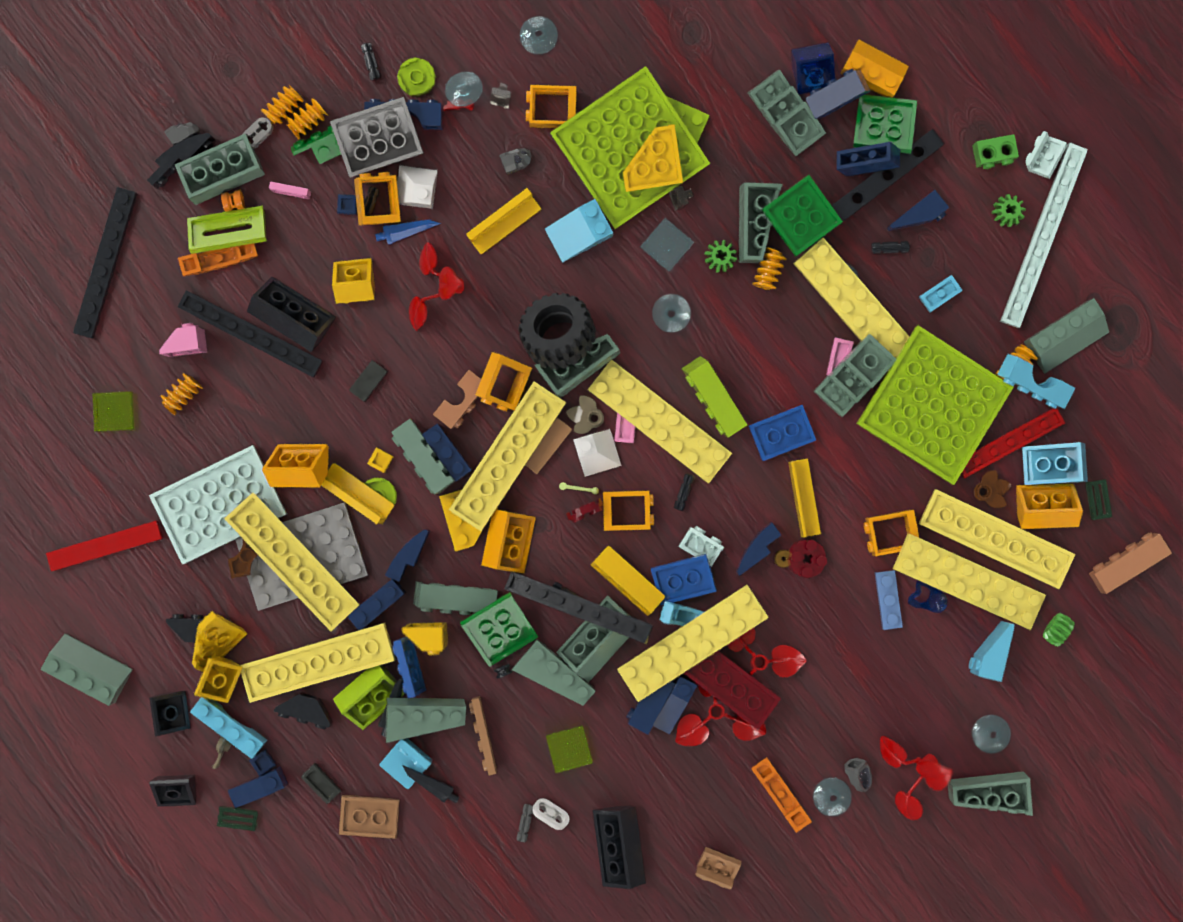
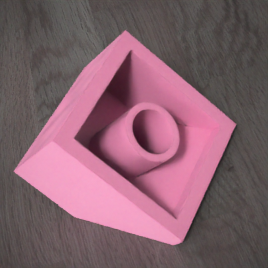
M193 323L182 324V328H176L159 350L160 354L167 357L207 352L205 330Z

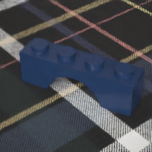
M370 99V102H364V110L387 102H381L380 99ZM410 99L406 102L410 115L419 120L423 130H443V106L441 103H438L437 100H427V103H423L415 99Z

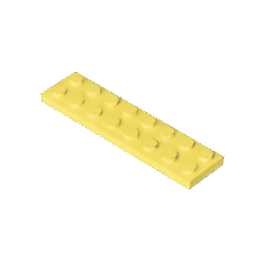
M821 238L793 264L860 341L868 334H871L897 358L909 338L908 334L824 238Z
M610 360L588 389V391L708 484L732 454L613 360Z
M533 382L449 511L482 531L566 402L536 382Z
M934 489L919 521L920 525L1057 589H1060L1075 557L1074 553Z
M254 492L224 518L330 631L337 627L359 606L356 600Z
M911 534L907 535L893 567L896 571L1031 630L1046 596L1041 592Z
M746 585L617 670L639 702L769 617L748 585Z
M382 623L240 666L243 667L241 675L249 702L251 703L395 661L396 658L386 624Z

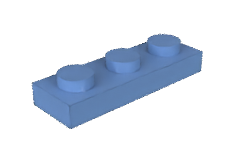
M895 570L875 572L882 630L903 628Z

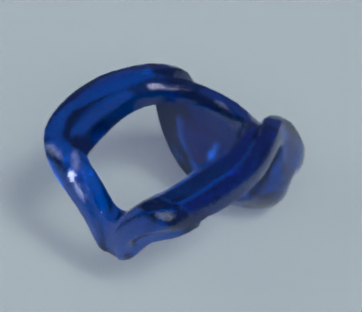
M917 580L916 592L909 596L908 604L933 613H941L947 608L948 599L939 589ZM921 586H925L930 590L928 599L923 603L915 600L922 592Z

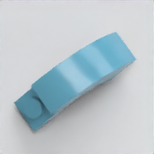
M665 601L660 620L667 624L684 626L705 611Z

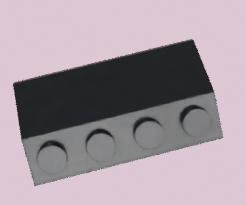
M271 277L252 295L247 309L248 313L310 352L320 344L336 319V316L274 277Z
M636 806L594 809L593 817L603 887L632 889L645 884L646 879Z

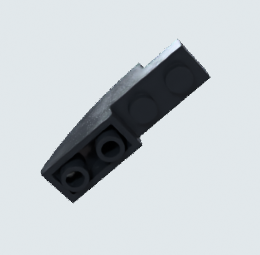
M209 133L190 137L172 146L155 160L160 167L147 181L156 189L163 187L168 182V177L172 173L177 172L175 164L209 150L213 146L215 139Z

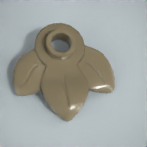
M580 396V406L572 407L566 411L568 417L576 423L574 432L579 434L588 433L591 428H597L604 422L603 413L597 409L595 401L588 396ZM592 415L598 416V420L596 422H593L591 420Z
M222 736L216 746L219 754L217 761L212 766L213 769L220 767L224 751L228 752L232 745Z

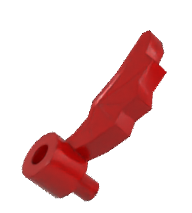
M454 98L452 101H448L447 105H444L443 110L466 108L472 111L474 103L471 99L464 101L460 98Z

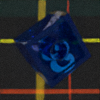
M829 42L791 50L792 68L798 94L808 93L819 87L823 89L827 86L826 83L835 79L834 53Z

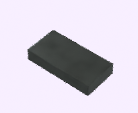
M371 360L349 391L365 402L388 372Z
M316 763L301 776L307 785L326 804L341 792V789Z

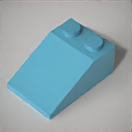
M596 199L578 207L545 228L562 263L613 236V231Z
M1085 443L1022 447L1025 485L1088 482Z
M1001 621L974 653V656L970 658L969 669L971 673L979 677L1002 682L1015 624Z

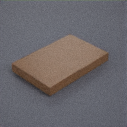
M556 418L526 463V466L538 474L573 429L559 418Z
M342 795L339 835L396 839L400 799Z

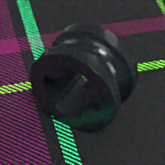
M509 663L494 669V672L497 673V679L513 673L509 669Z

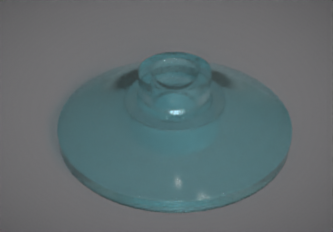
M532 17L525 21L521 27L520 41L523 47L530 53L545 54L552 50L557 42L558 33L556 26L546 17ZM541 31L542 35L536 36L535 32Z
M460 72L448 80L445 94L452 104L468 106L479 99L482 94L483 85L476 74Z
M667 294L656 301L652 316L655 324L661 330L677 332L688 324L691 311L689 304L684 298L676 294ZM668 311H673L675 316L669 317Z
M997 715L983 716L973 726V741L983 752H1000L1010 741V727L1003 718ZM991 732L996 733L995 738H990Z
M826 778L815 787L813 801L816 808L822 814L838 816L844 813L850 806L851 791L844 781L838 778ZM836 795L837 799L833 802L830 801V797Z

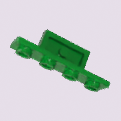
M331 125L328 127V130L315 132L310 136L311 138L298 140L291 147L293 155L311 148L319 164L341 154Z

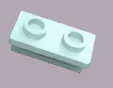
M1043 131L1042 135L1038 136L1035 141L1033 152L1029 153L1026 158V166L1029 172L1050 179L1067 147V143L1050 137L1048 132Z
M697 526L694 529L690 527L678 547L693 556L707 553L709 564L712 567L721 550L724 549L721 546L722 541L714 536L711 539L704 535L706 531Z

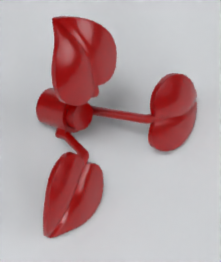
M427 242L422 249L419 266L424 275L432 273L439 276V293L423 297L422 299L415 296L409 306V319L416 331L424 325L427 319V307L424 303L426 300L437 297L447 300L454 294H461L464 290L463 279L458 278L452 268L444 267L441 273L435 271L434 268L438 263L437 254L430 242Z
M754 628L727 644V647L734 652H739L745 648L752 655L750 664L753 669L749 673L751 676L757 670H764L768 663H773L772 670L776 675L790 677L806 663L805 657L798 650L787 645H779L773 648L771 652L773 659L767 660L764 655L755 654L747 646L755 640Z
M698 685L699 691L703 696H712ZM713 697L714 704L709 708V716L705 720L701 721L700 717L695 714H688L681 718L677 726L675 741L683 746L702 744L709 736V729L704 724L711 718L717 720L723 716L735 721L732 726L733 733L738 739L743 741H750L765 735L766 726L763 723L759 730H756L738 715L736 718L726 714L723 706L718 704L717 699Z
M881 736L880 751L883 759L890 766L899 768L902 764L917 763L916 771L921 776L907 794L903 791H899L896 794L895 803L898 810L906 818L913 821L918 820L923 815V806L916 797L911 796L914 789L925 778L930 788L940 791L950 782L953 770L938 764L937 758L932 754H927L922 759L917 757L914 760L906 761L908 757L906 751L895 741Z

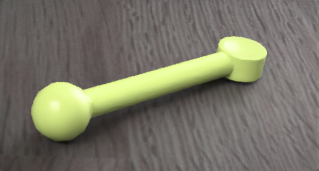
M564 482L559 485L561 490H580L592 492L594 495L599 493L597 487L585 488L567 485Z

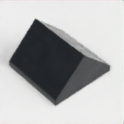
M185 690L157 694L149 698L155 736L191 728Z
M195 775L157 776L149 783L157 807L196 805Z

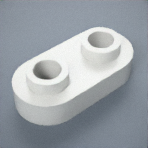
M542 798L533 805V814L552 828L562 830L569 823L567 812L549 800Z

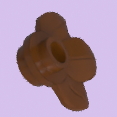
M992 470L983 475L981 482L974 487L973 493L976 499L986 501L990 507L1002 508L1007 505L1002 495L1010 489L1011 484L1005 480L998 479L997 471ZM982 488L986 490L985 495L980 494Z

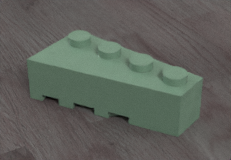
M744 182L739 187V263H759L763 260L772 224L762 209L778 198L782 184Z
M608 334L595 339L590 352L587 351V355L583 359L580 358L575 365L572 363L563 369L562 367L551 369L550 366L544 368L540 364L535 365L559 398H562L620 354L619 348Z
M408 419L391 432L394 435L392 440L398 447L401 445L405 451L403 455L409 463L412 461L416 467L414 468L415 472L420 478L423 477L426 481L425 485L431 493L439 494L456 482L424 439L422 432L412 419Z
M416 581L413 604L425 612L440 609L441 613H452V610L459 611V614L470 615L471 612H478L496 601L497 590L479 587L464 588V586L459 585L445 586L440 583H430L429 585Z
M539 639L533 643L512 668L513 671L582 706L596 691L594 686L577 675L565 661Z
M387 698L386 743L465 725V700Z
M1024 772L950 779L948 783L949 799L954 806L977 809L985 808L992 811L1000 810L1033 816L1030 778Z

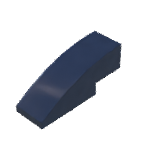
M770 522L753 538L744 551L736 570L739 576L770 554L766 546L781 536L773 523Z
M424 529L404 545L391 562L385 576L401 581L407 565L416 566L430 530Z

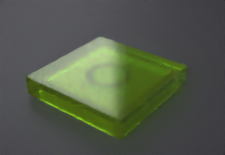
M131 391L92 393L94 432L134 430L133 394Z
M583 725L546 735L556 773L593 763Z

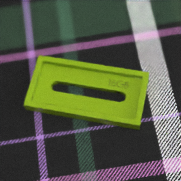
M263 206L187 218L188 245L191 254L267 241ZM246 224L252 225V228L247 230L203 236L204 233L215 231L216 229L223 230L246 226Z

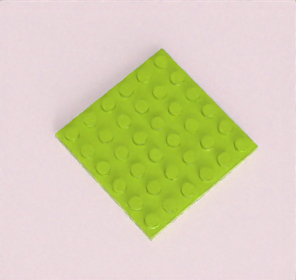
M646 66L550 132L614 229L682 184L625 191L623 172L655 127L675 124L683 182L710 164Z
M918 325L913 330L897 356L896 361L856 424L945 481L955 485L1014 387L1004 383L1001 378Z

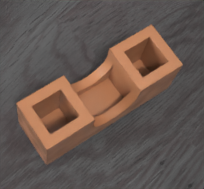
M468 370L457 384L464 390V401L459 405H452L444 400L433 415L453 430L454 427L459 428L464 421L462 417L465 413L470 414L476 406L474 402L479 396L475 394L481 379Z

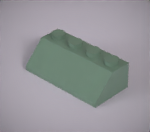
M246 134L175 164L187 196L195 205L265 175Z
M1094 298L1090 299L1031 336L1024 343L1037 356L1038 360L1036 362L1045 374L1109 333L1105 314Z
M608 595L599 604L630 616ZM584 621L556 653L577 675L589 682L629 637Z
M68 634L62 636L50 651L40 669L108 706L116 703L133 671L132 668Z

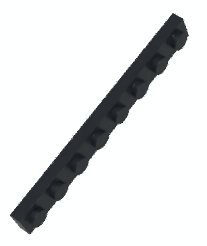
M120 187L116 189L73 333L94 339L137 197L136 192Z
M187 290L177 306L315 378L323 362Z
M515 572L510 573L504 588L512 593L647 644L653 629L651 624Z

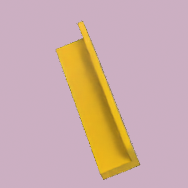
M526 188L466 235L478 252L483 254L538 213L541 207L532 197L529 189Z
M808 459L790 461L788 464L801 537L819 535L821 532Z
M336 463L331 465L328 475L321 485L376 524H383L394 507L392 502Z
M607 546L591 563V566L647 616L665 598L664 594L610 546Z

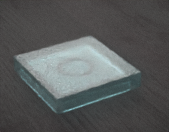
M664 218L640 248L670 272L694 242Z

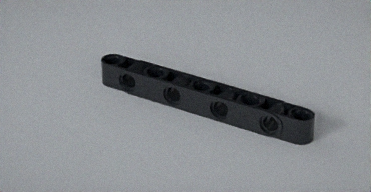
M934 129L930 130L912 144L911 154L900 153L899 168L876 171L832 205L833 209L844 222L936 152L945 143ZM913 149H918L921 152V157H916L913 154ZM883 172H888L891 175V180H885L882 175ZM858 195L861 203H854L852 196Z

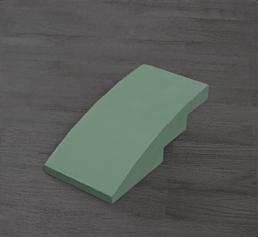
M780 70L774 72L748 92L768 123L795 156L826 134L819 121L814 118L807 103L802 101L795 88L790 86Z
M868 334L813 392L840 417H843L870 388L876 385L892 367L896 358L871 334Z

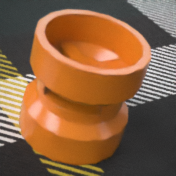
M235 190L234 193H221L225 212L231 211L234 208L238 210L245 208L244 196L241 190Z

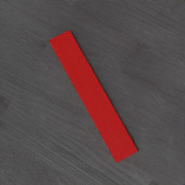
M1052 408L975 450L961 473L963 478L976 473L1064 425L1065 421L1059 410Z
M158 520L51 551L46 553L50 570L56 571L163 539Z

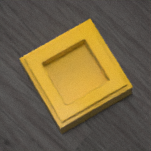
M376 447L367 464L385 473L394 456Z

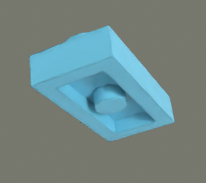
M950 275L919 296V298L930 313L960 293L962 289L954 277Z

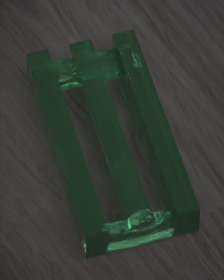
M1106 479L1085 482L1091 520L1112 517ZM1098 484H1101L1106 514H1103ZM1092 485L1094 486L1098 515L1096 513Z
M220 806L217 826L255 831L258 811ZM224 812H231L254 816L253 818H246L223 814ZM223 819L252 823V825L224 822Z

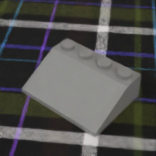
M404 97L330 121L350 178L424 154Z

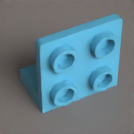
M405 738L399 740L382 760L380 767L406 789H409L415 781L407 776L402 765L423 773L432 763L433 759L412 741Z

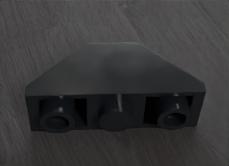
M172 614V617L166 619V623L184 642H195L198 625L204 618L203 614H192L191 618H185L184 614Z
M303 692L274 708V712H277L280 717L289 718L291 716L297 718V722L303 724L311 722L320 729L329 728L333 724V720L321 698Z

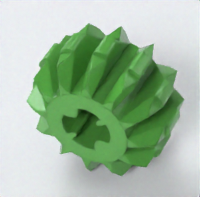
M1007 194L1005 198L1001 196L998 198V202L993 204L996 209L992 211V214H997L994 221L1001 220L1000 226L1007 224L1009 228L1013 224L1018 225L1020 223L1019 219H1024L1025 216L1022 212L1026 211V208L1020 207L1024 202L1022 200L1017 202L1018 196L1015 195L1011 199L1010 194ZM1010 208L1012 212L1007 214L1006 210Z
M717 240L714 241L715 247L709 244L708 249L710 251H705L704 254L710 257L705 259V263L712 262L709 269L711 270L716 266V273H719L720 267H722L723 272H727V266L729 268L734 266L730 261L736 262L737 260L736 257L731 256L736 254L737 251H730L729 249H731L732 244L730 243L726 247L725 240L722 241L721 246ZM718 252H720L721 255L725 254L723 261H721L720 258H716Z
M1062 613L1056 614L1044 630L1043 638L1052 645L1060 646L1074 629V621Z

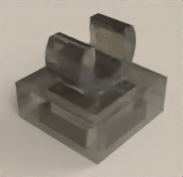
M500 83L499 88H492L490 104L509 109L511 92L507 90L508 84Z
M683 186L676 187L669 192L675 211L684 208L689 204L688 200L694 197L692 190L684 191Z

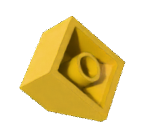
M372 258L333 263L332 287L336 304L374 300L375 285Z
M219 656L209 658L194 695L228 703L243 667L231 659Z

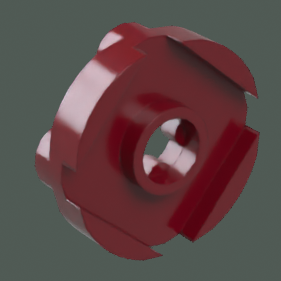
M601 498L596 500L597 504L593 501L573 510V515L570 512L566 513L568 521L571 520L572 523L584 519L583 514L589 512L592 515L601 511V506H603Z
M799 540L789 550L788 566L795 575L804 578L815 577L827 564L823 547L814 540ZM804 554L810 555L809 563L803 562L805 559Z

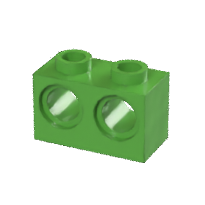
M1015 134L977 141L972 145L977 168L990 169L995 167L994 164L1002 163V166L1010 165L1019 157ZM1002 147H1006L1009 150V155L1002 153ZM983 151L990 153V159H986L983 156Z

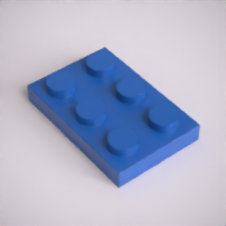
M803 405L748 426L762 461L816 441Z
M707 553L651 567L655 587L665 595V598L660 603L661 605H664L665 601L673 603L717 591Z
M405 636L393 642V652L398 658V671L403 677L404 693L407 694L408 698H412L426 691L414 642Z

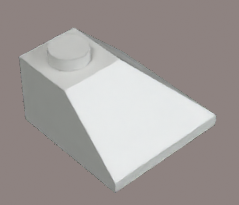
M399 166L397 181L399 204L433 209L438 171Z
M610 429L574 439L585 477L621 466Z

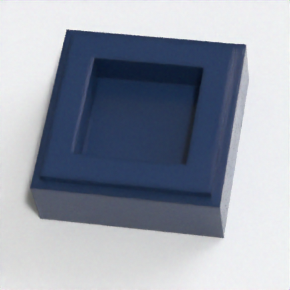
M338 194L337 214L357 215L356 195Z
M267 749L249 760L259 776L277 765Z

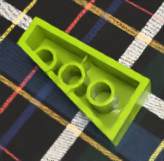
M700 356L681 368L686 375L685 379L688 384L696 390L697 393L695 395L698 400L707 407L705 409L706 413L711 419H715L717 423L715 427L721 435L724 434L730 437L747 426L744 418L706 359Z

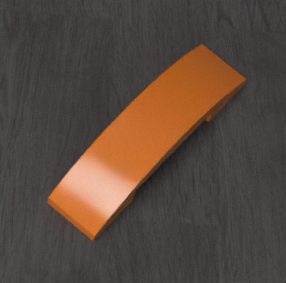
M253 243L206 251L199 254H189L178 257L182 275L185 277L229 267L253 259L258 254Z
M767 757L751 768L796 833L812 822Z

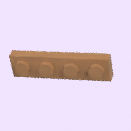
M473 697L469 707L471 715L475 714L476 722H473L475 733H479L480 741H478L479 751L484 753L485 759L482 760L483 769L488 771V775H494L497 773V767L481 697Z

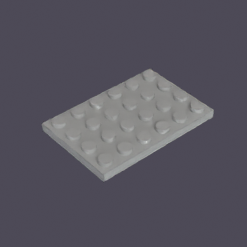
M345 502L282 522L339 584L368 575ZM242 537L235 539L239 552L243 545ZM260 556L255 558L251 566V575L247 576L258 611L299 598Z

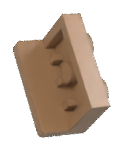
M705 847L697 864L696 876L731 890L734 879L740 869L741 861Z

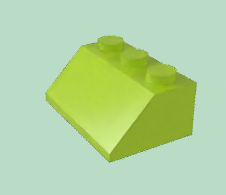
M382 665L366 669L334 697L333 700L341 714L364 730L384 712L387 698L390 697L397 680ZM403 688L401 697L405 694Z

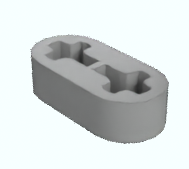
M262 117L257 119L243 133L251 138L257 134L253 138L254 143L251 144L253 149L257 148L273 132V124L267 118ZM261 123L267 124L268 129L266 131L262 129L257 133L261 129Z

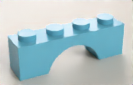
M1010 354L1006 356L997 374L1004 378V383L1014 386V384L1018 385L1017 389L1026 394L1028 392L1033 393L1031 397L1041 402L1043 399L1046 400L1045 404L1054 409L1057 406L1065 409L1075 390L1073 386L1053 377H1049L1041 384H1036L1032 375V364Z
M201 697L190 711L191 714L251 759L258 754L267 742V739L253 728L246 727L233 719L216 700Z

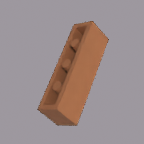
M1147 533L1141 537L1142 541L1137 544L1135 542L1125 547L1126 550L1124 552L1113 554L1105 564L1102 562L1095 565L1089 575L1099 591L1104 594L1111 592L1172 554L1162 536L1158 533Z

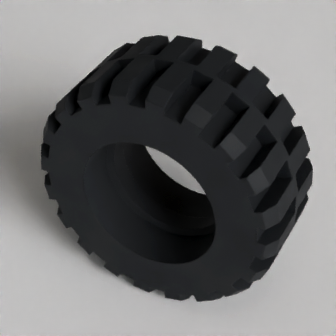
M552 293V296H542L541 300L532 302V306H528L524 311L525 315L521 316V324H519L518 329L520 340L529 357L536 364H540L541 367L548 368L550 366L551 369L562 367L563 369L572 363L575 365L580 358L583 359L587 355V351L590 352L593 347L592 343L595 342L596 328L590 312L584 302L573 295L570 297L566 293H562V295ZM562 322L572 324L571 329L564 336L554 340L543 339L544 333L551 326Z

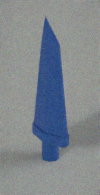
M428 219L383 226L384 232L375 234L377 242L386 239L389 245L441 223Z

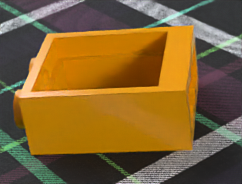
M530 85V91L526 92V102L530 103V110H526V121L529 122L530 127L557 128L566 122L535 120L536 94L568 95V120L576 115V86Z
M390 172L378 173V176L371 177V173L359 174L360 177L354 179L359 225L401 222L396 175H390ZM387 182L391 215L365 216L362 183Z
M492 352L475 395L481 397V402L488 405H492V403L497 404L496 408L507 412L508 409L515 411L532 368ZM501 365L518 371L506 402L490 395Z
M649 491L603 492L604 531L650 529V525H654V514H650V506H653V495H650ZM644 496L645 525H612L611 497Z
M914 510L865 518L866 522L863 523L865 534L869 535L870 541L867 542V547L872 556L900 552L903 546L878 550L873 522L904 516L907 535L911 534L919 538Z

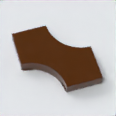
M244 539L240 552L235 557L227 560L231 579L251 575L252 563L259 556Z

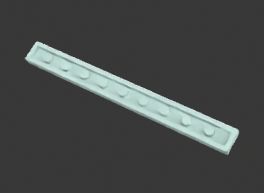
M1072 143L1067 145L1000 322L1020 328L1088 149Z

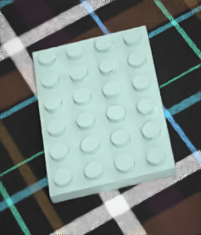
M254 445L149 495L182 565L241 537L224 518L253 492L277 518L287 515L275 487H270L262 471L264 464Z

